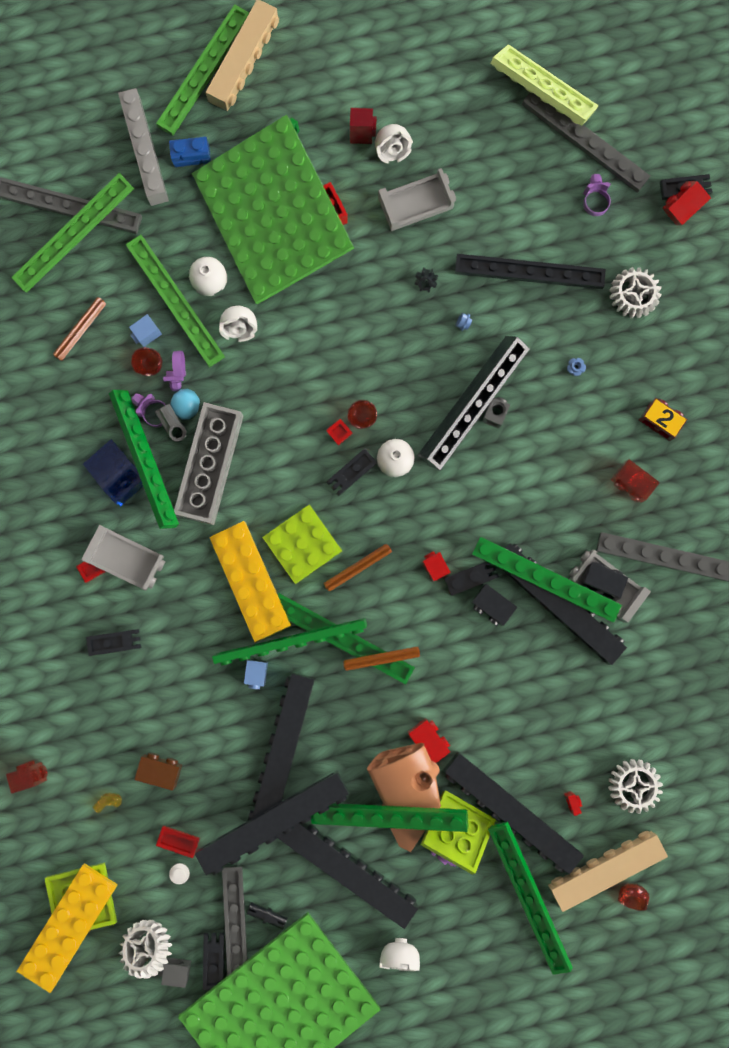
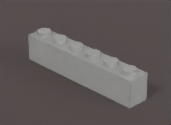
M135 88L120 92L118 94L146 196L151 206L168 202V195L138 91Z

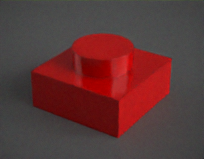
M341 418L326 430L338 446L353 434Z
M571 791L564 793L570 813L574 816L582 814L580 797Z

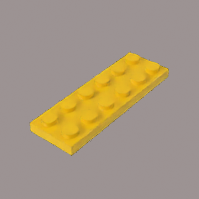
M242 521L209 537L254 642L261 641L290 627L291 624L246 522Z
M84 863L16 972L51 993L118 884Z

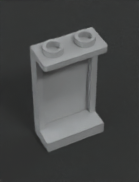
M442 168L438 169L435 175L388 192L386 188L378 190V199L391 231L453 209L456 196L453 190L450 191L448 185L449 178L446 173H443Z
M101 525L98 526L81 559L145 591L148 588H153L157 580L154 576L157 570L161 572L166 562L163 560V555Z
M596 550L586 551L580 558L581 564L578 567L575 566L569 573V576H571L569 580L580 584L586 567L592 562L603 563L606 568L611 570L618 569L596 554ZM628 578L621 599L616 601L622 605L617 618L623 623H628L651 591L646 587H640Z

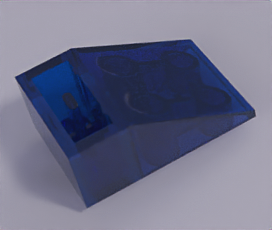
M112 439L83 463L84 467L103 491L119 506H122L143 487L136 465Z

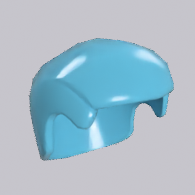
M180 389L174 393L170 405L178 418L191 419L199 410L200 399L194 391Z

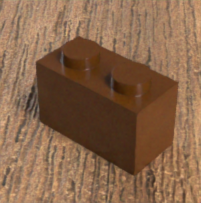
M151 752L141 756L135 780L173 791L177 786L183 764H179L178 760L173 758L161 759L159 758L160 755Z

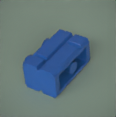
M207 137L169 141L170 155L174 167L211 162Z

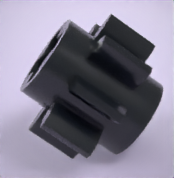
M423 267L422 273H416L415 285L419 286L420 291L424 290L429 293L431 287L436 288L438 275H434L433 269L429 270Z

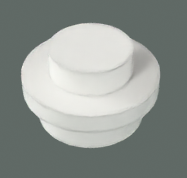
M182 863L175 864L169 872L170 879L175 884L185 883L190 875L188 867Z

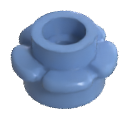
M461 313L456 327L460 328L461 331L467 330L472 322V319L469 318L470 314Z
M572 358L568 362L567 370L571 375L580 376L581 373L585 372L586 365L581 358Z

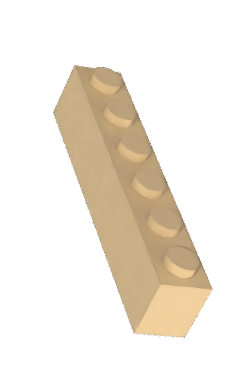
M256 0L206 91L208 102L226 111L235 104L237 93L243 89L247 75L252 73L256 59L260 58L264 44L269 42L273 28L275 29L279 23L277 8L261 0Z
M652 831L642 832L638 835L639 838L633 841L627 840L621 844L620 848L616 850L610 849L603 854L604 856L587 861L586 865L581 868H574L570 875L554 878L548 887L561 911L564 912L667 858L668 855L658 836Z

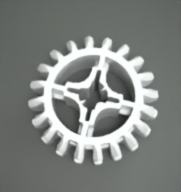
M633 267L629 271L625 269L611 283L613 287L610 288L609 292L613 294L610 295V299L615 300L612 306H618L617 312L620 310L624 311L623 316H626L627 313H629L630 318H633L635 315L637 318H640L642 314L647 316L649 311L652 312L655 306L659 304L658 299L661 297V294L658 292L661 290V287L656 286L659 280H653L654 274L649 276L647 274L648 269L644 272H641V267L637 268L636 271ZM629 281L628 289L622 291L623 283ZM648 295V302L642 305V297Z
M630 759V764L627 761H623L624 767L622 768L620 765H617L616 768L619 771H612L611 773L615 778H609V782L614 784L608 787L610 791H614L610 796L613 799L616 798L615 804L621 805L622 810L628 808V812L633 813L635 810L638 814H641L642 809L648 812V805L654 808L655 804L653 801H660L656 796L657 794H662V791L658 789V787L663 786V783L658 782L661 776L655 774L656 769L654 767L650 768L649 763L646 762L643 765V761L640 759L637 763L634 759ZM637 771H643L648 777L649 782L641 781ZM629 774V779L622 783L625 776ZM636 783H638L639 786H636L635 790L631 788L632 786H635ZM646 790H648V793H647L646 796L642 799V794H643V792H645ZM622 791L630 792L634 801L626 800Z
M154 920L136 922L133 924V928L127 929L128 934L123 935L125 941L120 944L123 947V951L119 952L120 955H123L120 962L125 963L123 969L129 971V975L148 979L151 976L158 975V971L164 970L163 964L168 963L166 957L172 954L168 951V947L172 946L171 943H168L171 936L166 934L167 929L162 927L161 923ZM147 932L146 936H143V938L139 940L141 936ZM149 958H152L151 961L144 966L145 962H148Z

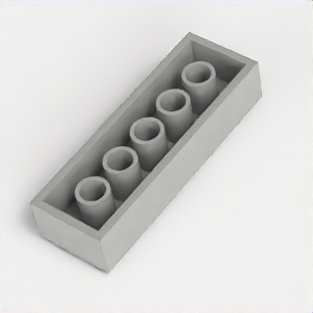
M203 403L174 509L176 516L210 525L215 524L243 420V414L240 411Z

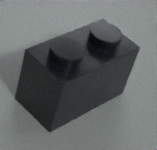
M592 562L586 567L580 585L616 602L621 599L629 577L624 576L619 570L606 568L603 563Z
M487 584L482 586L471 601V604L474 605L472 609L480 615L485 613L489 616L488 621L495 626H504L517 609V606Z

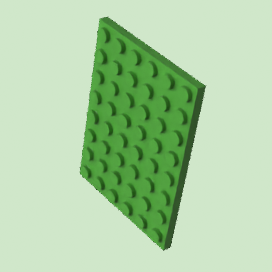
M287 114L192 173L256 304L265 301L354 249Z
M307 912L179 1014L178 1018L201 1048H335L379 1012L380 1006L309 912Z

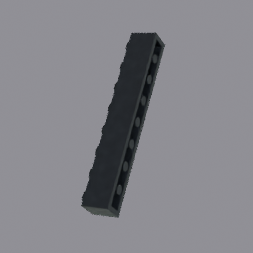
M505 336L417 456L429 467L438 470L442 469L529 351V348L518 337Z
M509 543L505 547V549L526 558L522 554L523 550L518 545ZM531 557L526 558V559H528V560H530V561L536 563V561L533 560ZM504 571L606 664L613 665L627 649L623 644L625 641L617 634H611L609 632L610 628L601 621L599 623L594 618L595 614Z
M292 673L291 677L287 676L284 686L288 688L286 696L282 695L279 706L282 707L280 715H276L274 726H277L276 733H272L269 740V745H272L270 753L266 752L263 764H266L265 772L261 771L258 780V783L261 784L260 791L255 792L253 803H256L254 811L250 810L248 820L282 802L315 678Z
M457 751L443 769L446 773L445 777L451 783H459L462 786L460 790L467 796L472 794L476 797L477 800L475 802L483 809L488 807L493 811L491 815L496 820L508 822L513 834L516 835L517 832L521 834L524 843L529 847L534 845L538 848L537 853L545 860L550 858L554 862L553 866L561 873L565 871L570 875L584 857L577 848L460 752Z
M338 770L199 848L195 852V856L206 876L210 873L215 875L224 869V865L228 863L233 865L241 860L240 856L248 853L250 855L259 849L258 846L264 842L268 845L275 841L278 834L283 832L285 835L294 829V825L299 822L301 825L307 823L312 819L311 816L318 812L320 815L330 809L329 805L334 802L336 804L342 803L347 799L346 796L349 795V791Z
M299 822L294 825V829L285 835L282 832L276 836V838L403 929L407 927L417 912V900L408 893L404 895L399 891L400 888L395 883L390 882L389 884L383 880L384 876L376 870L374 872L367 868L368 865L359 858L356 860L351 857L350 851L344 847L341 849L335 845L336 842L329 836L323 837L318 833L319 830L314 825H301Z

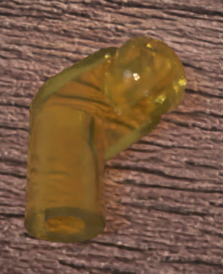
M105 793L93 805V809L100 813L107 805L119 807L122 803V798L117 793Z

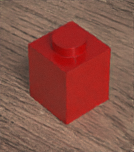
M433 551L424 556L425 560L422 561V564L432 582L451 573L440 552L435 554Z

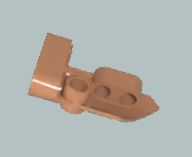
M423 743L383 751L367 767V771L383 802L382 806L441 807L436 780L440 769L435 762L431 761ZM390 828L399 847L409 852L413 850L425 831Z

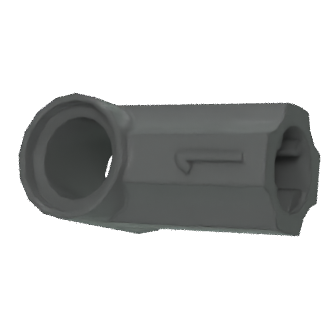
M170 404L155 411L170 440L177 442L185 438L186 430L181 425ZM175 427L181 430L179 438L172 436V429Z

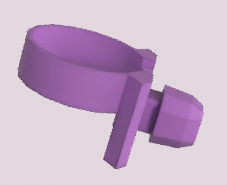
M593 174L591 176L590 184L587 185L583 192L586 197L590 193L599 192L607 199V209L602 212H594L587 206L585 197L583 202L585 211L589 215L597 217L606 213L611 203L610 196L607 193L611 184L608 182L602 183L600 174Z
M173 351V371H166V377L163 378V381H170V389L172 391H179L182 387L181 381L186 376L185 357L183 351Z
M135 394L131 399L138 407L136 414L139 417H143L145 421V410L150 404L161 403L165 405L164 402L155 400L152 394L147 395L146 398L140 394ZM146 421V423H147L148 425L152 426V427H162V426H163L162 424L152 425V424H150V423H148V422Z

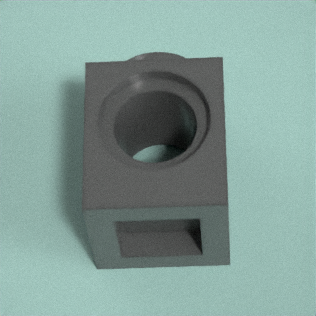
M501 397L493 398L482 422L499 429L502 426L510 404ZM492 408H499L501 415L493 414Z
M168 957V963L163 964L164 970L159 972V977H162L161 985L185 988L189 980L191 960Z

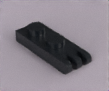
M710 174L662 179L660 181L662 200H667L672 195L676 196L681 191L680 187L687 181H698L708 195L712 194V188H709L712 186L711 181H708L710 180Z
M364 448L326 483L330 485L335 481L336 484L331 488L334 491L340 486L341 489L336 493L340 496L377 464V461Z
M484 562L444 578L450 595L453 596L498 578V574L490 576V572L496 570L495 566L487 569V565L491 564Z
M135 629L86 637L88 655L94 656L142 648L141 644L133 645L134 641H141L140 637H132V634H138L140 631Z
M204 933L203 990H211L224 979V933H220L219 941H217V933H212L211 941H209V933Z

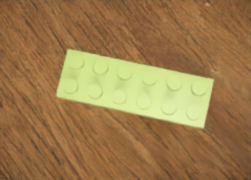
M507 45L496 54L490 63L495 66L496 70L508 75L512 81L524 86L528 92L539 96L543 102L549 103L559 113L565 114L576 124L582 126L598 107L597 104L510 45Z

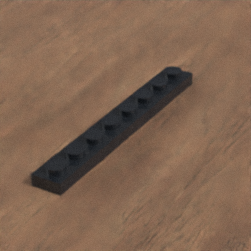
M467 254L456 255L455 274L594 289H603L605 285L606 269Z

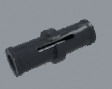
M251 902L247 911V915L262 920L263 924L269 923L281 930L284 929L288 917L273 912L269 907L266 909Z

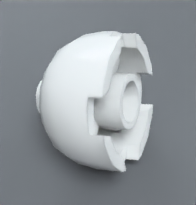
M398 124L387 125L377 133L375 139L376 153L380 160L385 163L394 160L400 162L411 153L412 138L404 127Z
M201 257L191 265L189 280L197 293L204 296H213L221 289H224L227 283V273L224 266L217 259Z
M232 306L223 312L220 317L219 332L224 338L228 340L229 337L238 338V342L254 338V333L257 331V320L250 309L243 306Z
M400 439L386 441L378 450L377 463L379 468L387 476H403L411 470L414 464L413 449L407 442Z
M395 938V942L388 943L382 950L379 968L419 971V953L413 945L407 943V939Z

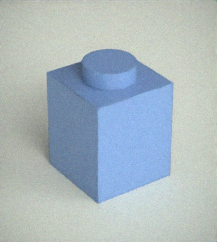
M148 314L129 327L133 332L130 336L136 344L140 342L143 347L162 335Z
M247 660L244 684H248V688L260 689V686H265L268 662Z

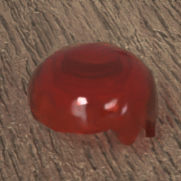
M142 347L133 353L131 365L136 373L152 377L160 372L163 359L155 349Z
M359 400L354 402L348 409L347 418L350 424L357 429L369 428L376 422L378 411L370 401Z
M627 883L620 888L619 903L630 909L638 911L647 910L650 896L644 887L637 883Z

